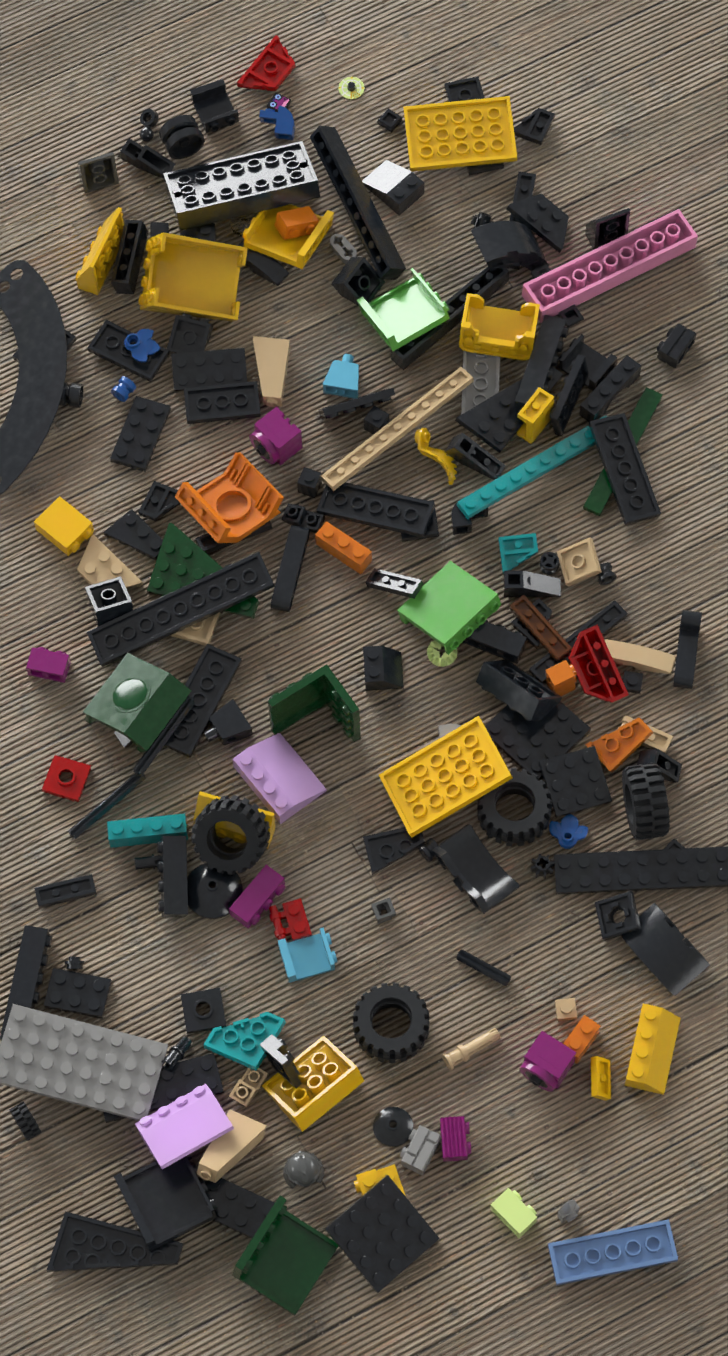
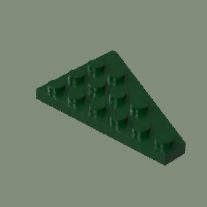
M169 522L147 592L165 596L223 568L179 528ZM253 596L223 611L254 619L259 600Z

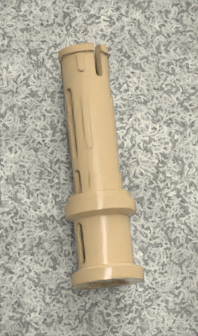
M493 1028L464 1046H456V1049L452 1052L442 1054L444 1063L449 1070H453L457 1064L463 1061L467 1062L470 1056L500 1040V1033L496 1028Z

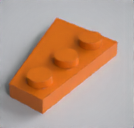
M639 717L585 745L588 748L595 746L599 760L613 773L654 732Z

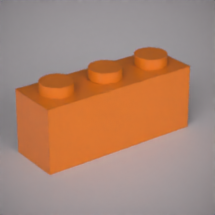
M327 521L315 534L317 546L360 575L372 562V551Z

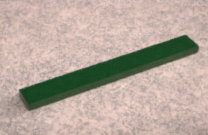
M647 387L628 420L636 446L663 397V394ZM604 468L583 506L584 510L601 516L613 493Z

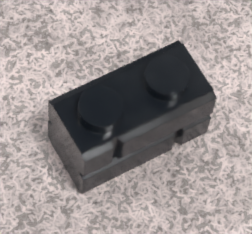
M680 323L675 328L671 327L666 335L668 338L665 342L661 341L657 347V358L673 368H677L696 340V333Z

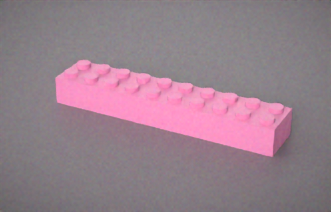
M677 209L524 283L522 297L526 303L540 304L538 320L542 323L545 315L554 317L560 311L574 304L577 306L696 248L698 235L681 211Z

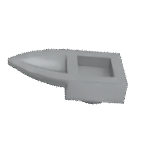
M574 1199L569 1200L559 1209L557 1217L561 1223L566 1220L570 1222L578 1216L577 1213L580 1207Z

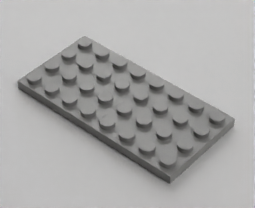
M13 1004L0 1044V1084L140 1121L141 1118L149 1115L163 1067L161 1061L166 1056L168 1044Z

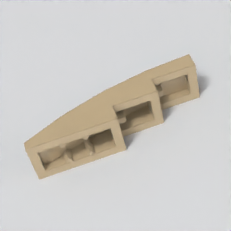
M604 639L616 664L634 666L636 670L672 674L677 658L675 655L640 645Z

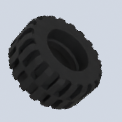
M653 762L627 766L622 772V789L627 820L633 838L644 840L664 837L669 833L670 817L666 787L659 766Z
M511 768L510 773L513 779L478 799L477 817L482 830H487L486 835L489 838L495 837V842L499 844L502 841L507 842L506 846H512V843L524 846L525 841L529 844L534 842L535 837L539 838L543 834V830L547 829L551 818L552 799H550L551 793L549 789H546V783L543 780L538 781V775L534 773L529 775L528 770L525 769L519 772L517 768ZM519 794L526 797L532 803L533 811L525 819L512 821L505 819L497 812L496 803L503 796Z
M228 795L222 796L220 800L216 798L210 804H207L196 818L195 824L192 827V833L194 834L191 837L192 843H196L194 851L196 854L199 853L201 855L199 859L202 862L206 861L208 863L207 867L210 869L214 867L217 869V872L222 874L224 871H227L229 875L235 874L236 871L243 873L247 869H251L267 849L270 839V832L268 831L270 828L269 822L264 821L265 814L258 811L259 807L256 804L251 805L249 803L250 800L246 798L240 800L239 796L235 795L231 799H229ZM221 821H229L238 825L245 833L247 845L243 848L226 846L217 837L215 824Z
M393 982V986L381 983L380 988H377L375 985L370 988L369 993L365 992L361 996L362 1000L357 1002L356 1010L353 1013V1030L355 1039L359 1042V1047L362 1051L366 1050L369 1057L374 1058L375 1056L378 1058V1061L383 1063L384 1059L389 1060V1063H395L397 1059L403 1062L407 1060L409 1055L413 1057L417 1054L418 1049L423 1048L424 1041L427 1040L429 1035V1011L426 1008L424 999H420V994L417 991H410V987L404 985L403 988L399 987V983ZM392 1007L404 1011L410 1018L409 1030L397 1038H385L377 1034L373 1029L372 1021L373 1017L380 1010Z

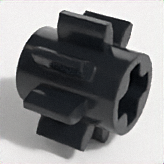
M479 212L478 215H473L471 224L476 228L494 221H490L491 215Z
M539 854L537 859L532 858L531 863L533 866L530 867V871H535V878L541 876L546 879L548 873L553 874V869L550 867L554 866V861L550 862L549 855L545 857Z

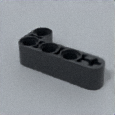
M682 611L673 687L693 688L702 612Z

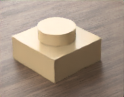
M575 998L555 1000L557 1021L577 1019Z

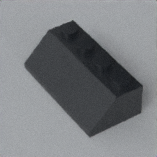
M507 659L483 662L476 683L482 686L481 688L484 691L495 695L497 700L508 704L511 710L521 713L523 718L528 721L543 719L562 699L560 695Z

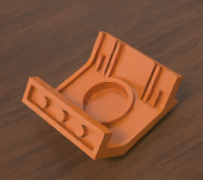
M235 452L223 474L199 490H195L188 482H182L175 495V498L217 543H238L281 512L278 508L284 499L241 452Z

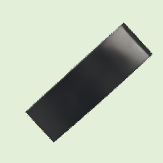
M128 138L117 156L134 167L164 178L163 173L171 172L176 165L149 146L145 145L143 147Z
M244 239L238 246L244 247ZM249 248L247 249L245 265L250 267L251 272L276 286H279L289 275V272L274 258Z

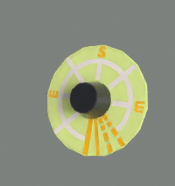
M347 77L339 83L338 89L344 98L357 99L364 93L365 87L359 78Z

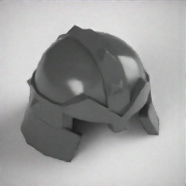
M299 1150L298 1153L293 1154L287 1159L283 1168V1176L286 1184L292 1189L296 1185L309 1187L315 1181L322 1182L324 1167L321 1160L314 1153Z

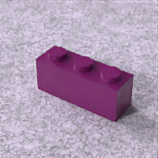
M265 865L229 908L230 915L248 929L251 925L257 924L261 918L260 914L264 909L267 911L273 904L272 900L275 896L281 895L286 887L285 878L268 865Z

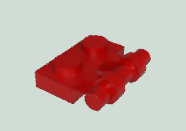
M301 898L283 903L284 911L278 912L276 905L269 907L270 921L274 924V934L278 940L286 939V936L291 935L293 941L312 936ZM281 920H287L288 928H283Z

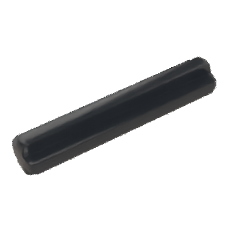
M463 949L456 956L458 961L504 986H507L511 980V976Z

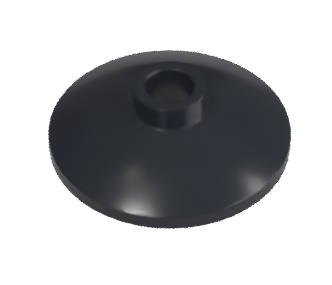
M388 1107L381 1110L373 1122L375 1137L380 1143L389 1147H398L405 1144L413 1130L411 1116L399 1107ZM391 1122H396L397 1126L395 1128H391L389 1124Z

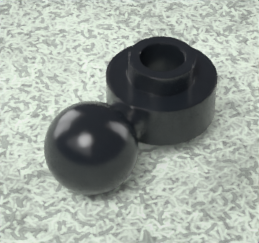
M145 109L140 116V122L144 125V128L141 129L139 135L141 140L145 142L153 139L154 133L151 128L159 120L158 113L152 109Z

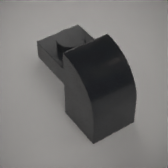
M456 503L451 514L453 535L472 533L471 519L488 517V508L467 519Z

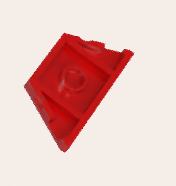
M277 35L273 37L238 80L237 86L239 88L276 91L296 67L295 61L289 56L286 47H283Z

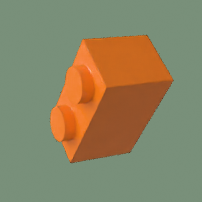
M310 206L277 212L274 226L282 238L287 240L311 235L319 219Z
M567 660L545 670L547 686L558 695L564 696L576 690L575 682H577L575 675L577 673L572 664L569 665Z
M586 1015L581 1018L563 1043L576 1052L574 1059L576 1064H578L600 1033L601 1026Z

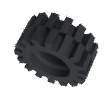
M24 1101L9 1109L27 1141L42 1133Z

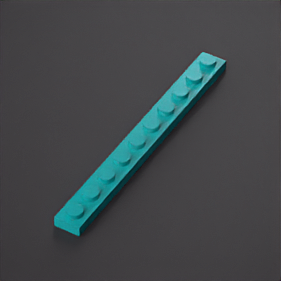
M589 425L459 500L457 507L469 519L595 445V441Z

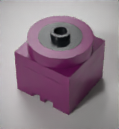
M277 406L254 424L255 431L249 438L257 453L269 464L277 462L281 466L303 447L301 430L295 424L291 425L288 417L284 419V413Z
M541 1031L524 1056V1062L519 1070L532 1084L546 1091L553 1092L554 1089H558L574 1065L576 1052L544 1031Z

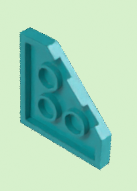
M265 1012L256 1018H245L233 1022V1025L213 1028L203 1045L209 1051L257 1071L266 1056L260 1044L271 1034L277 1038L286 1022L285 1019Z

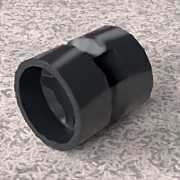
M65 382L59 405L65 406L68 404L70 407L80 408L83 400V384L72 383L68 385Z

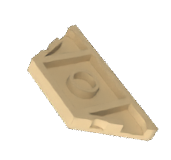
M94 534L91 536L77 568L78 573L90 585L120 576L126 588L143 585L142 581Z

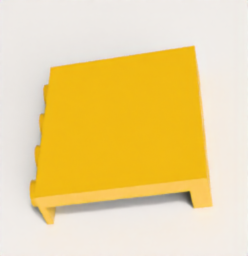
M291 204L258 212V215L252 218L249 228H245L243 232V246L303 270L332 227L334 212L327 210L324 216L315 214L319 222L311 235L287 240L282 238L274 226L277 212L299 207Z

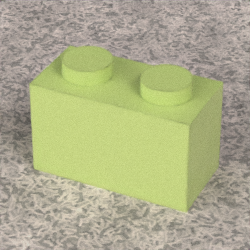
M507 1188L491 1204L490 1210L520 1238L537 1222V1212L530 1205L526 1206L521 1201L522 1197L518 1192Z

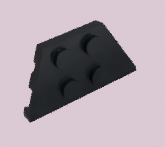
M543 194L508 205L506 209L528 226L557 252L560 253L562 251L569 219L566 213Z

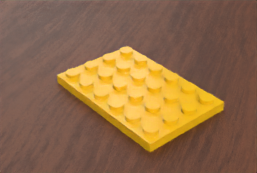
M510 96L403 107L410 171L412 172L517 161Z
M479 716L379 774L411 837L416 836L513 779Z

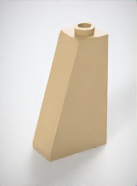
M253 336L263 405L282 407L290 355V340Z
M229 1110L226 1116L234 1129L209 1144L199 1162L197 1175L201 1176L204 1180L216 1183L263 1140L267 1125Z

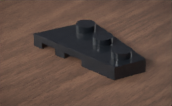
M132 509L104 531L105 536L112 537L118 540L119 543L128 545L136 549L137 552L155 561L157 560L163 539Z

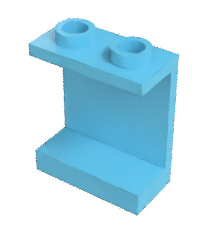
M324 927L320 928V934L287 943L285 938L278 940V947L289 983L335 970L337 957L335 951L331 952L329 945L332 944L330 934H325Z

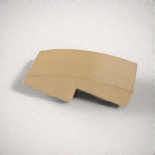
M248 1068L242 1079L238 1080L229 1097L247 1107L269 1074L260 1068L257 1071Z

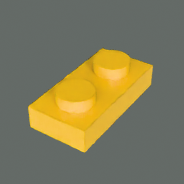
M595 1056L591 1057V1097L604 1101L611 1099L610 1060Z

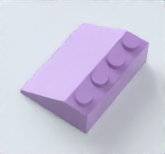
M281 733L248 747L233 758V765L236 771L267 809L275 813V818L280 824L327 791Z
M206 1084L196 1087L187 1095L178 1097L174 1102L167 1106H162L158 1111L141 1118L140 1121L135 1123L144 1143L161 1169L166 1168L234 1129Z

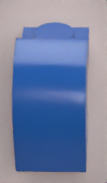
M279 106L278 112L273 109L260 110V122L276 124L274 132L276 138L294 139L295 123L291 112L287 108Z

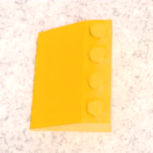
M118 207L104 221L103 226L98 228L97 238L95 241H92L88 256L84 257L83 267L81 271L77 272L75 277L78 289L99 295L118 254L124 228L122 208Z
M323 1035L293 1060L300 1073L298 1077L302 1082L298 1088L293 1087L279 1073H276L266 1081L262 1087L286 1116L303 1132L361 1085L364 1079L358 1067Z

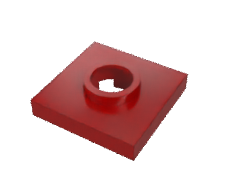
M54 755L42 787V792L79 802L92 768L91 765ZM63 771L73 774L70 782L64 783L60 781L59 777Z

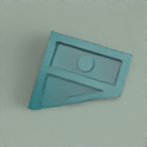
M536 533L498 537L503 574L504 571L512 570L538 553Z

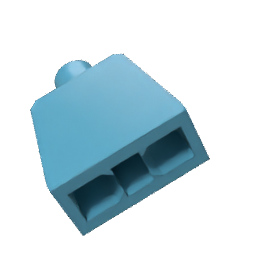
M344 354L342 361L334 360L323 382V393L358 398L359 365L353 363L354 357L352 355Z

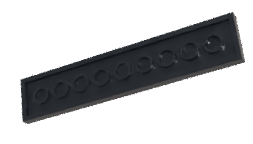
M257 552L88 631L87 634L99 663L103 667L125 657L127 653L136 652L271 589L275 585L260 552Z
M728 846L554 854L556 895L728 887Z

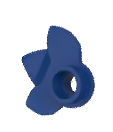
M141 329L136 334L131 333L125 338V348L131 351L132 357L135 360L147 362L148 355L155 354L160 350L159 344L151 339L154 333L153 330Z
M572 814L564 816L561 823L551 821L549 824L551 835L558 839V843L564 849L573 848L577 841L584 839L588 834V827L579 826L578 819Z

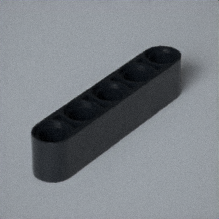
M294 525L290 527L271 600V609L290 612L310 536L309 528Z

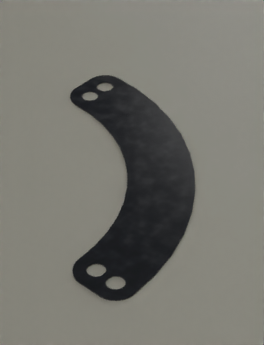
M24 260L13 261L0 272V284L5 281L10 283L8 291L0 292V307L7 316L14 331L19 355V375L15 395L5 421L0 427V476L2 478L0 495L22 474L46 438L58 411L67 371V342L59 307L42 277ZM16 269H21L23 271L22 277L18 280L11 279V273Z

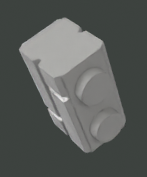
M419 1125L417 1130H412L408 1139L411 1142L408 1148H403L399 1158L402 1159L401 1165L424 1175L441 1141V1135Z

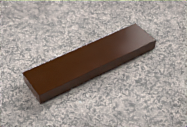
M522 595L509 605V609L557 662L571 653L572 647L525 595Z

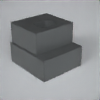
M390 897L371 904L378 924L389 921L392 917L396 916V911ZM386 910L387 914L381 915V911Z

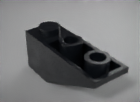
M504 571V597H521L522 595L526 597H561V579L528 571Z

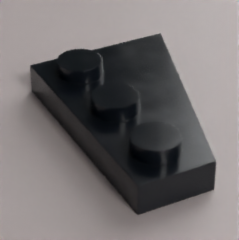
M406 827L363 837L372 875L418 849V846L421 844H425L422 832L411 837Z

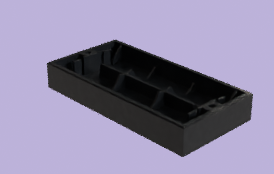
M303 141L163 173L166 190L180 230L320 198L318 179Z

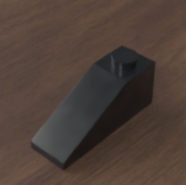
M464 433L453 437L445 450V453L460 464L493 480L499 478L506 466Z

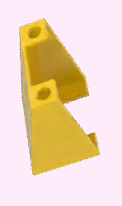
M164 232L151 237L146 243L148 254L143 263L145 276L141 279L143 291L138 300V304L141 305L140 310L176 315L185 313L193 317L237 321L240 309V302H236L240 267L246 264L248 248Z

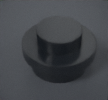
M68 957V961H64V963L67 965V969H83L82 964H84V961L80 960V957Z

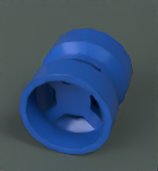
M122 376L119 384L112 388L111 393L118 400L125 402L129 398V394L133 393L136 389V385L129 378Z

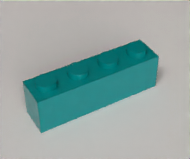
M185 813L107 822L110 848L153 844L160 841L162 836H186V840H188Z

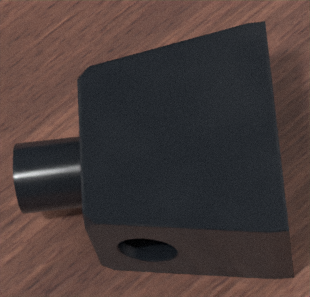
M234 699L210 716L209 721L212 728L203 732L208 742L219 738L223 745H228L253 735L252 727Z

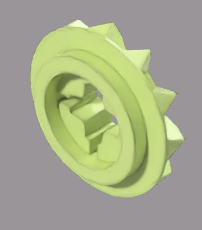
M434 640L433 642L431 641L427 648L428 659L434 665L440 667L452 664L457 658V649L453 650L449 655L445 652L442 658H440V652L437 650H441L443 646Z

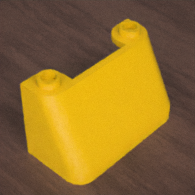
M467 293L461 323L459 347L466 352L517 360L530 359L540 304L525 303L521 306L520 311L484 306L483 297L478 294Z

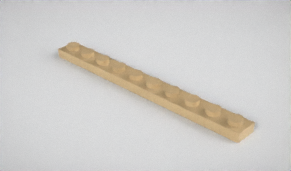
M462 367L458 368L322 474V481L333 491L474 382L473 377Z

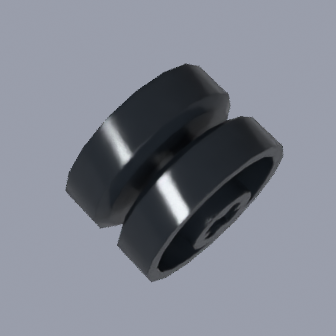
M191 115L176 116L167 121L159 131L160 138L163 144H165L169 156L173 159L190 157L197 153L205 143L204 136L198 129L195 118Z

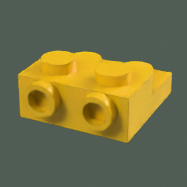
M395 1164L379 1170L373 1169L357 1174L356 1181H353L356 1192H361V1195H363L385 1175H389L405 1195Z

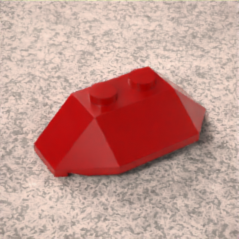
M598 624L581 631L571 651L569 661L576 670V676L584 694L610 703L629 695Z

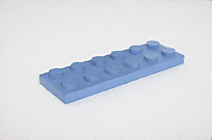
M669 1219L548 1243L556 1286L678 1261Z

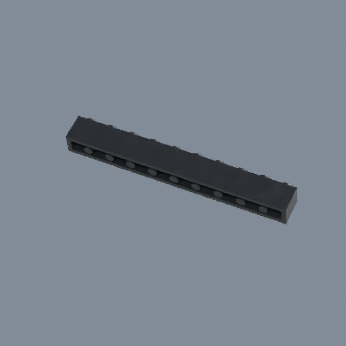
M318 126L310 136V139L379 278L397 280L406 270V267L336 128Z

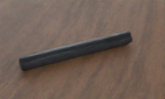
M187 696L149 749L140 758L133 768L137 775L142 776L193 707L195 704L193 698Z
M134 773L68 830L69 835L73 839L78 838L146 779L145 774L139 776Z

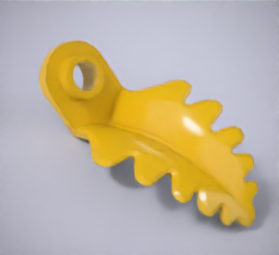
M418 429L415 432V442L418 444V450L421 454L438 462L447 473L449 485H453L456 479L454 475L457 474V471L454 469L457 468V465L451 462L454 459L447 456L445 450L429 447L431 436L428 429Z

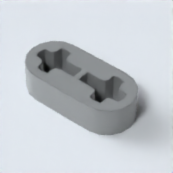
M342 234L331 236L330 248L344 264L351 258L346 256L345 251L349 255L352 254V257H357L356 249Z

